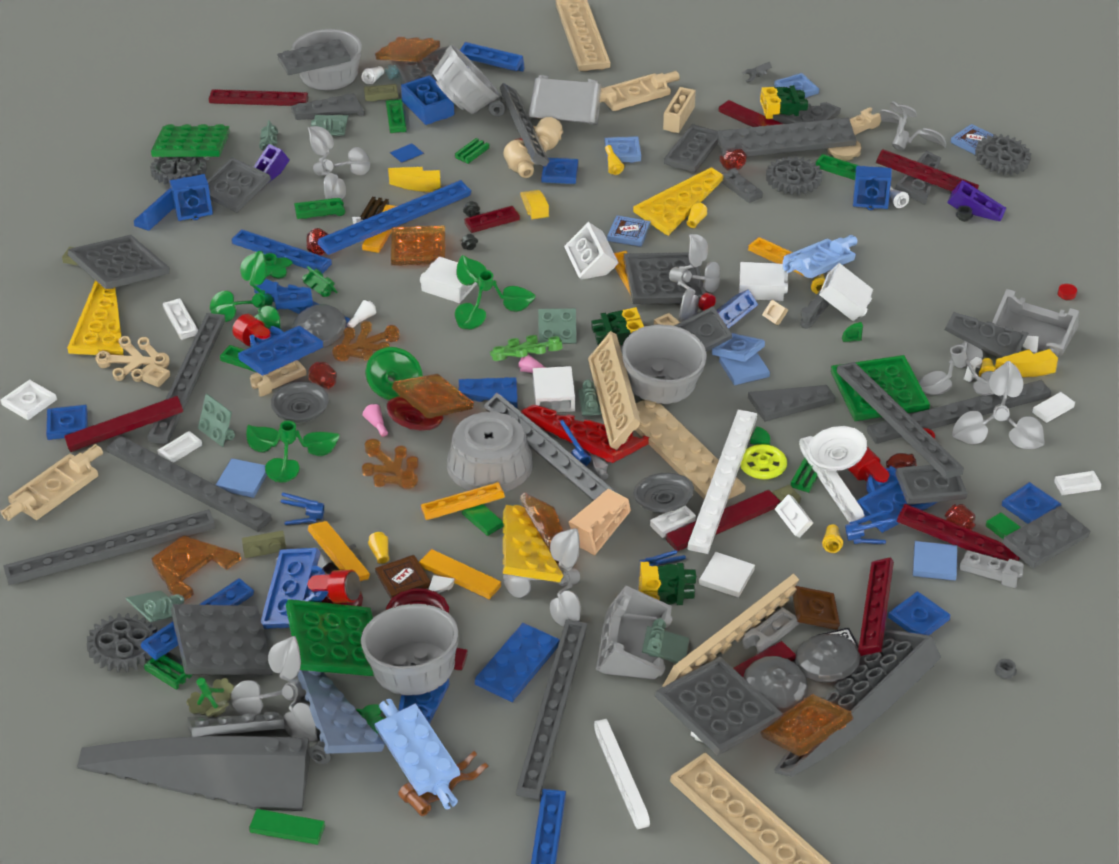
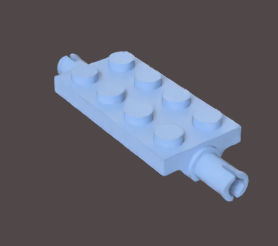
M853 235L845 238L840 237L833 241L827 238L784 256L783 269L788 273L797 270L807 278L816 277L832 270L838 263L844 265L853 261L856 254L850 251L849 247L857 244V238Z
M386 699L389 704L388 706L385 701H382L379 708L386 718L375 723V728L418 796L430 792L438 796L445 809H450L448 803L454 807L458 800L449 789V783L453 778L460 775V770L416 703L398 711L392 699Z

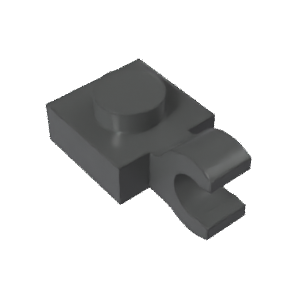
M770 61L753 69L745 70L743 74L747 73L750 75L746 82L753 81L757 74L759 77L767 74V70L772 68Z

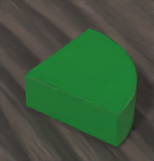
M862 322L849 326L843 332L842 341H862Z
M756 426L750 438V444L770 445L769 433L763 428Z

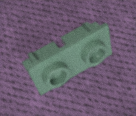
M268 120L267 126L261 129L259 148L262 151L266 149L268 144L275 147L277 144L278 130L275 125H272L270 120Z

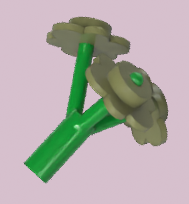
M204 678L197 679L196 683L202 693H191L190 698L186 701V704L190 706L189 711L192 714H206L207 717H217L223 714L226 710L225 708L229 705L228 701L231 700L234 685L229 683L227 678H223L222 680L216 679L213 682V688H210Z

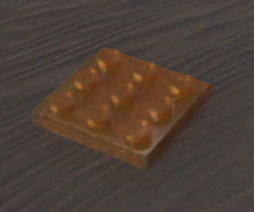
M398 37L394 42H390L386 47H382L381 50L375 53L376 60L418 62L438 49L440 41L433 40V38L420 40L418 37L411 39Z
M445 226L392 227L391 266L431 264L438 257L445 258Z
M439 374L395 381L392 386L393 390L427 418L473 409L474 402Z
M812 694L785 712L778 720L760 731L764 739L800 757L807 754L811 748L820 742L826 741L837 730L843 729L847 723L853 720L851 711Z

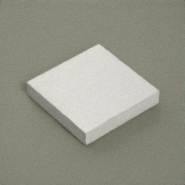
M28 380L2 398L1 404L29 420L55 402L57 397L51 391Z
M715 552L699 579V585L739 598L755 570V565Z

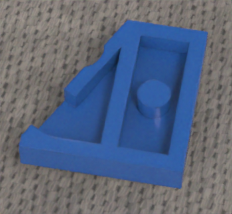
M272 282L276 310L313 305L311 288L297 287L290 284L287 288L279 286L278 282Z

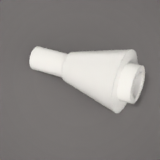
M890 187V197L896 208L905 207L909 202V195L906 192Z
M363 300L354 317L346 324L347 327L353 329L359 322L376 314L375 305L371 301Z

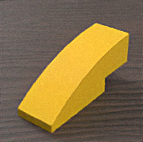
M423 167L388 168L389 184L396 187L420 192H433L441 188L440 170L423 171Z
M540 190L520 192L527 214L531 216V219L549 217V205Z
M1028 349L996 359L995 367L998 369L1006 361H1010L1018 368L1022 378L1043 376L1056 372L1058 357L1050 349L1034 354Z

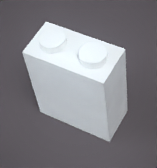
M438 257L431 263L430 267L420 277L422 291L457 303H461L477 283L475 282L470 286L460 283L456 275L458 262Z
M740 262L739 293L749 289L755 300L783 301L784 294L788 292V283H784L788 281V272L784 271L783 264Z
M838 263L828 272L819 295L854 322L858 317H863L868 310L866 307L872 300L871 294L873 289Z
M571 366L533 368L535 405L552 409L556 412L575 411V393Z

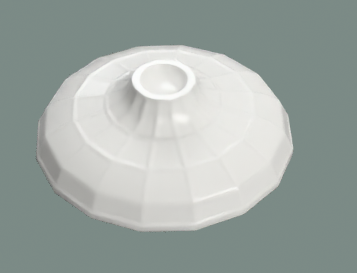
M847 426L831 427L819 432L811 439L808 444L807 455L810 461L821 469L828 471L844 470L854 466L862 459L867 450V440L863 433L855 428Z

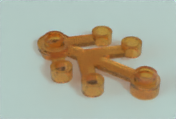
M364 321L361 323V332L356 342L349 345L351 339H354L356 336L355 329L346 328L342 343L332 349V355L337 361H346L349 357L369 360L373 351L390 347L388 342H380L378 345L373 343L384 339L389 342L399 340V329L395 325H389L384 332L367 338L368 334L372 331V324L369 321Z
M369 439L365 442V452L368 456L376 457L384 464L373 465L372 463H365L362 465V474L365 476H371L374 472L379 473L373 477L375 486L382 487L386 483L398 484L404 489H411L417 485L418 478L414 471L419 466L418 458L415 456L408 457L406 459V471L401 469L403 458L407 456L405 446H397L395 448L393 462L381 451L379 440ZM380 473H390L396 476H385Z

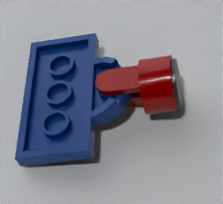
M251 314L240 316L233 325L232 332L234 337L245 345L251 346V348L238 353L239 360L262 376L323 348V341L301 326L286 332L274 326H271V329H267L262 321Z
M867 447L862 459L847 469L857 480H865L867 482L866 489L868 495L857 500L864 515L869 516L884 510L885 513L870 521L874 523L891 518L894 519L892 523L877 526L881 533H884L900 524L896 521L904 504H907L895 474L896 468L892 466L884 468L880 464V458ZM937 502L910 504V506L923 511Z
M318 548L280 550L261 618L263 629L290 628L285 606L288 599L321 602L326 596H329L334 603L355 602L361 591L358 574L354 570H335L327 575L322 568L317 566L321 554Z

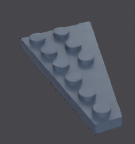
M299 670L297 676L301 687L306 690V701H310L309 709L315 726L321 731L320 740L325 742V754L383 751L385 743L324 672Z

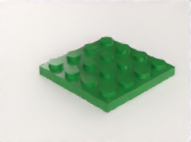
M189 124L182 126L165 125L162 127L152 147L151 155L152 157H220L229 136L230 128L223 124L208 126L206 124L191 126Z
M905 355L855 362L907 413L930 409V403ZM838 365L831 366L830 372L854 422L882 418L837 373Z
M287 600L285 606L291 636L296 637L300 650V670L374 676L361 645L364 628L373 619L371 607Z

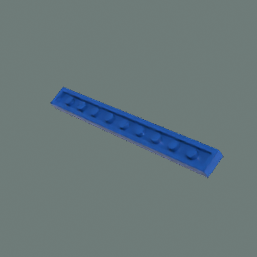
M462 180L319 238L318 245L330 255L471 195V190Z

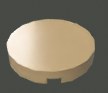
M857 141L856 146L827 148V151L834 158L850 161L854 157L860 156L861 144Z

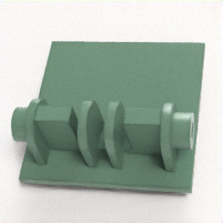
M315 115L314 120H311V126L322 127L334 136H345L348 115Z
M576 308L538 309L539 343L548 342V338L554 336L560 337L562 344L576 343Z
M585 380L582 389H578L582 416L602 415L594 383L591 380Z
M206 394L198 429L224 447L226 440H233L235 437L234 431L228 428L232 412L209 394Z
M161 590L126 597V600L150 622L172 618V605L184 603L182 595L175 594L168 597Z
M658 618L653 622L652 627L647 626L642 653L652 657H660L672 663H678L686 657L689 638L665 631V621Z

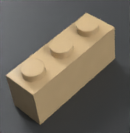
M683 87L678 89L664 112L663 130L673 133L681 131L695 107L696 90Z

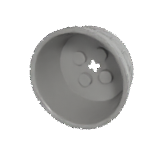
M337 29L316 30L299 37L293 43L291 50L340 39L350 54L351 59L349 62L299 73L303 83L318 90H335L351 84L359 72L358 67L362 48L359 38L352 33Z
M450 44L432 73L437 79L436 83L456 106L461 110H467L471 114L476 113L499 98L500 94L475 64L458 48Z
M657 324L645 326L632 332L626 338L622 349L623 363L627 370L632 391L637 396H640V398L658 404L676 403L687 398L695 389L697 380L705 366L707 354L703 343L689 331L672 325Z
M481 412L465 418L457 425L452 434V443L447 457L448 474L457 485L469 491L498 482L503 491L507 492L520 486L530 476L533 468L532 452L528 446L526 433L516 419L499 412Z
M426 604L401 605L388 609L374 617L364 628L361 645L365 658L373 670L374 677L383 688L395 694L420 695L437 689L451 676L455 666V652L458 646V628L454 618L438 607L427 606Z

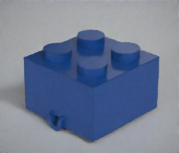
M856 166L853 207H867L868 210H873L874 208L888 209L892 168Z
M205 174L170 180L174 209L178 221L191 218L198 220L199 217L213 214L209 186Z

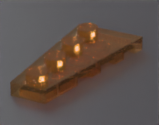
M524 492L519 499L551 553L550 545L553 537L560 532H564L555 508Z

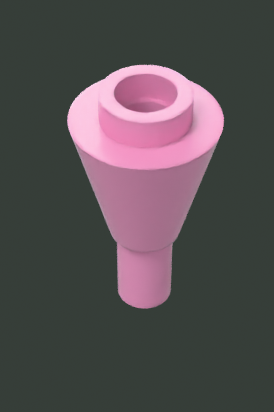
M529 354L522 357L519 362L521 372L533 373V368H546Z
M377 404L368 405L363 411V417L378 429L382 437L388 435L380 406Z

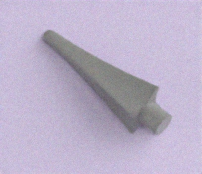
M588 451L594 474L602 480H606L609 476L607 474L608 464L599 456L593 455Z

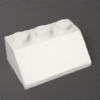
M590 222L564 246L581 280L607 275L619 263L603 231Z

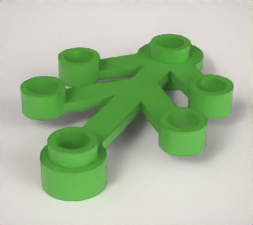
M529 335L526 337V342L520 345L518 338H512L508 340V345L494 347L490 351V356H492L494 361H501L507 359V356L525 357L528 355L527 353L543 354L546 352V347L548 351H558L563 349L562 340H560V337L554 336L548 338V342L538 343L537 335Z

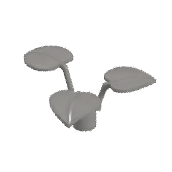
M892 101L890 106L895 112L886 109L881 110V121L899 123L897 134L892 143L894 148L903 151L907 142L911 143L918 134L924 139L941 144L944 148L946 147L945 138L935 130L922 128V130H917L911 137H909L907 131L903 130L907 123V115L910 117L917 116V112L913 108ZM897 113L903 114L904 118L900 117Z
M319 126L308 127L310 144L313 151L317 155L323 156L319 158V162L314 164L313 169L315 174L319 176L326 175L324 178L325 198L343 199L346 195V185L341 178H338L337 174L330 173L332 169L350 164L351 172L361 176L369 171L370 159L363 149L354 147L348 153L349 161L333 164L332 161L325 159L330 153L329 149H332L334 146L331 134Z
M689 234V262L691 265L680 266L679 268L673 267L669 273L671 282H677V285L687 289L682 298L679 322L695 316L698 311L699 298L697 295H694L695 290L685 283L690 282L691 278L704 280L703 288L709 293L715 292L720 284V267L716 262L708 263L705 269V276L692 275L688 270L701 266L702 261L706 260L708 255L707 241L697 234Z
M966 341L951 347V360L949 361L950 367L947 375L942 371H933L925 375L919 383L925 394H943L952 387V381L949 379L952 376L953 366L963 368L968 365L971 373L977 380L973 384L974 391L984 396L994 394L989 386V380L993 372L986 371L979 377L970 363L975 357L983 358L982 350Z
M1006 361L992 373L989 380L992 392L998 396L1003 395L1001 404L995 406L993 414L984 421L980 412H966L955 423L952 436L967 444H979L985 440L988 434V428L985 424L995 418L998 421L1008 420L1014 426L1009 432V437L1017 447L1023 449L1042 447L1045 444L1043 427L1036 418L1024 416L1016 424L1009 417L1010 412L1005 405L1007 395L1010 397L1019 396L1023 389V378L1018 368L1012 362Z
M577 528L558 533L553 537L550 545L553 559L559 561V566L564 568L560 569L563 574L562 580L557 583L565 586L557 593L558 598L551 601L550 613L555 622L563 627L566 620L580 622L581 606L579 598L572 591H566L580 581L579 571L572 568L579 557L580 541ZM508 574L503 575L507 590L515 597H525L530 592V580H541Z
M293 636L275 644L270 649L268 655L270 668L274 672L280 673V678L289 683H286L280 691L260 695V685L253 680H245L237 684L233 689L231 702L240 715H259L263 709L261 700L263 698L283 695L287 700H294L289 706L291 712L286 713L283 717L285 730L291 737L309 738V742L319 738L309 709L310 705L298 703L301 702V698L305 697L306 690L301 687L300 681L297 678L293 679L298 675L301 665L298 642L296 637Z

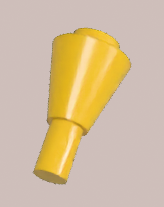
M607 145L605 150L608 155V172L618 175L624 170L625 166L613 152L612 146Z
M823 274L816 276L811 284V290L815 294H818L822 289L825 281Z

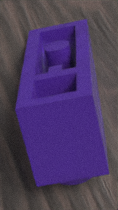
M268 144L254 165V168L269 174L270 181H272L282 173L290 159L282 149Z
M963 180L952 191L947 201L949 205L957 210L960 206H969L972 208L973 215L999 222L1002 220L1006 207Z

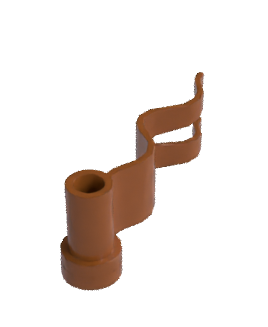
M475 751L470 753L464 761L456 764L460 771L464 770L477 755ZM484 763L473 772L467 774L460 772L459 776L450 781L449 789L452 791L456 784L462 780L477 778L489 765ZM410 782L404 784L398 792L399 797L405 803H409L420 816H425L431 810L430 803L440 800L437 795L430 792L418 796Z

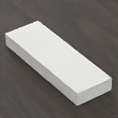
M179 298L163 303V308L180 339L183 340L196 336L198 329L182 300Z

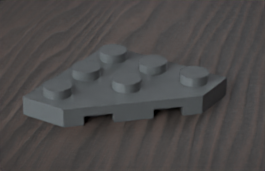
M827 102L820 103V106H811V103H809L808 110L799 111V116L775 114L773 119L784 124L831 120L840 114L841 108Z

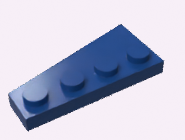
M449 679L433 691L420 695H401L398 711L416 703L430 724L450 685Z

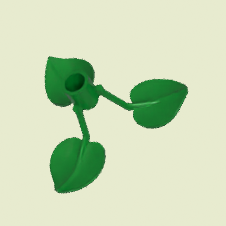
M257 251L242 261L240 272L242 278L250 281V286L259 293H256L252 300L234 302L232 292L220 291L212 298L210 311L213 314L225 315V322H229L236 315L235 305L253 304L259 308V314L254 317L262 321L267 329H271V326H274L281 330L279 313L276 308L272 307V296L256 286L264 282L267 273L263 251Z
M464 255L458 261L456 275L459 282L466 286L473 285L476 282L479 287L475 306L471 303H463L455 310V320L458 327L462 329H474L484 323L486 312L478 307L482 292L490 290L492 286H494L499 297L504 299V307L510 311L518 312L526 309L536 297L531 291L518 286H508L504 288L502 294L496 284L497 281L493 280V273L487 270L482 263L469 259Z
M283 421L278 431L270 427H256L248 425L246 430L247 442L255 451L267 452L272 446L276 447L280 439L285 444L284 459L273 458L265 466L267 476L279 483L289 482L299 473L298 461L287 460L288 445L292 444L296 437L303 447H308L310 454L316 456H324L331 453L339 440V434L332 432H312L306 434L302 439L293 421Z

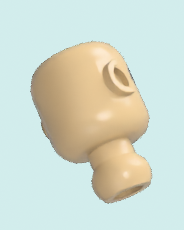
M545 117L539 121L537 126H533L545 152L553 149L564 133L561 123L553 117Z
M518 139L510 141L505 146L504 158L512 171L519 173L523 178H528L534 173V163L527 153L528 150L524 146V141Z

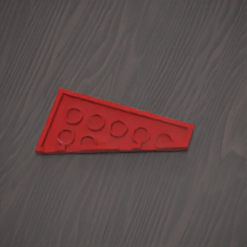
M531 405L521 410L522 414L534 424L543 428V430L573 443L560 423L563 420L583 449L610 463H614L649 444L650 437L644 435L642 438L635 437L632 432L628 436L627 441L615 450L610 447L605 424L584 419V422L575 420L573 415H557L555 410L538 405Z

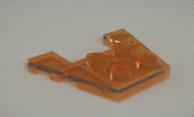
M182 536L152 557L151 560L159 576L166 583L169 592L173 595H182L184 601H186L194 593L193 589L182 581L211 560L228 570L241 560V556L238 552Z

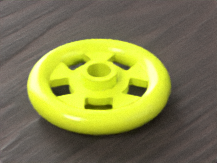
M766 444L753 445L746 449L740 467L747 475L753 478L773 479L780 476L786 470L787 458L780 449ZM753 462L754 466L750 467L748 463ZM773 462H779V466H774Z

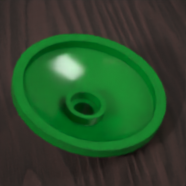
M385 347L377 350L369 358L365 369L366 380L370 388L378 396L386 400L400 396L412 397L417 393L422 384L423 374L419 362L412 354L401 348Z

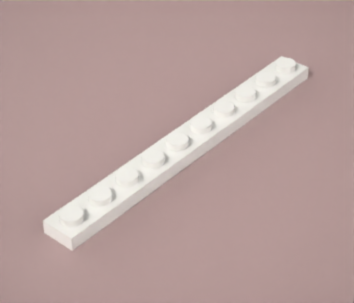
M743 410L737 411L688 542V550L705 554L709 553L755 426L757 413Z

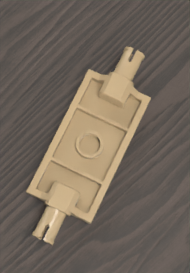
M677 71L657 75L654 73L601 88L600 103L604 102L612 111H617L670 95L671 89L667 86V83L679 81V73Z
M94 444L84 453H79L76 456L70 453L11 494L8 497L11 504L1 510L3 518L10 521L20 512H24L35 520L40 519L98 477V471L90 463L103 454L102 449Z

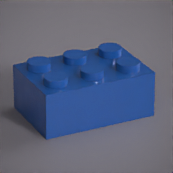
M430 75L401 84L402 102L425 125L454 115V103L444 94Z

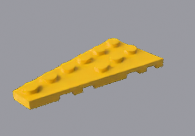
M711 167L633 206V212L644 220L651 221V225L669 236L690 214L692 205L701 203L723 181V174Z
M95 280L67 347L68 353L97 355L100 351H106L110 355H124L123 348L119 344V339L122 336L116 287L105 289Z
M506 505L503 511V574L561 582L563 574L525 508L520 505Z

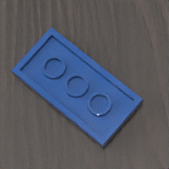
M522 623L476 676L475 685L513 702L556 651L560 639Z

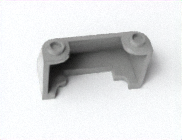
M539 75L538 78H535L529 118L541 120L545 117H553L560 121L598 125L602 85L598 84V80L588 79V82L548 79V76Z
M1006 289L992 323L1003 328H1013V331L1028 332V336H1039L1038 350L1050 349L1057 357L1063 355L1079 326V310L1070 308L1068 313H1065V310L1057 313L1025 303V298L1021 297L1019 300L1015 297L1016 291Z
M625 586L606 612L596 671L608 675L646 679L661 677L665 671L664 660L660 657H652L642 653L647 626L652 627L653 622L658 618L665 621L666 628L670 626L673 618L671 616L672 606Z

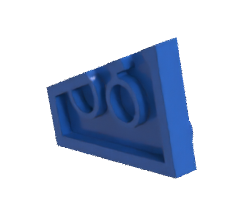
M516 377L459 379V398L482 402L490 400L498 393L518 409Z

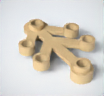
M122 336L119 339V344L131 356L110 355L106 351H100L96 355V362L100 368H107L112 363L128 364L124 368L113 370L112 374L116 381L123 380L127 374L132 372L133 380L140 382L143 380L142 375L153 365L167 369L170 363L169 356L165 353H157L150 345L147 337L139 338L138 345L150 357L142 356L131 344L128 336ZM142 364L147 365V366L144 367L142 370H141V369H136V368H138L139 366H141Z

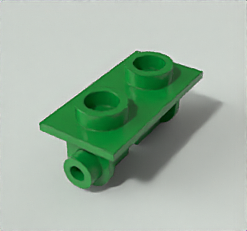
M307 266L309 273L302 277L304 284L311 289L314 288L322 297H328L331 291L337 293L334 288L335 283L329 277L324 278L319 270H313Z

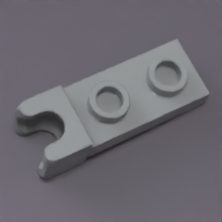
M967 550L960 563V570L1002 581V585L1013 588L1017 587V579L1023 576V563L1012 559L1004 561Z
M784 607L757 628L753 627L744 634L743 648L748 649L751 646H756L758 651L756 655L768 649L799 625L796 616Z

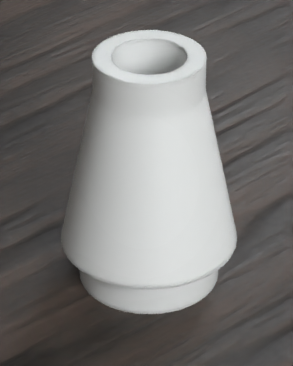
M381 66L367 68L361 75L362 80L366 84H373L384 74V69Z

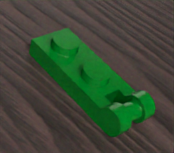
M341 198L294 203L297 219L323 217L333 214L343 216L346 212Z

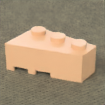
M607 489L569 521L570 529H578L580 548L596 555L630 513L629 499Z

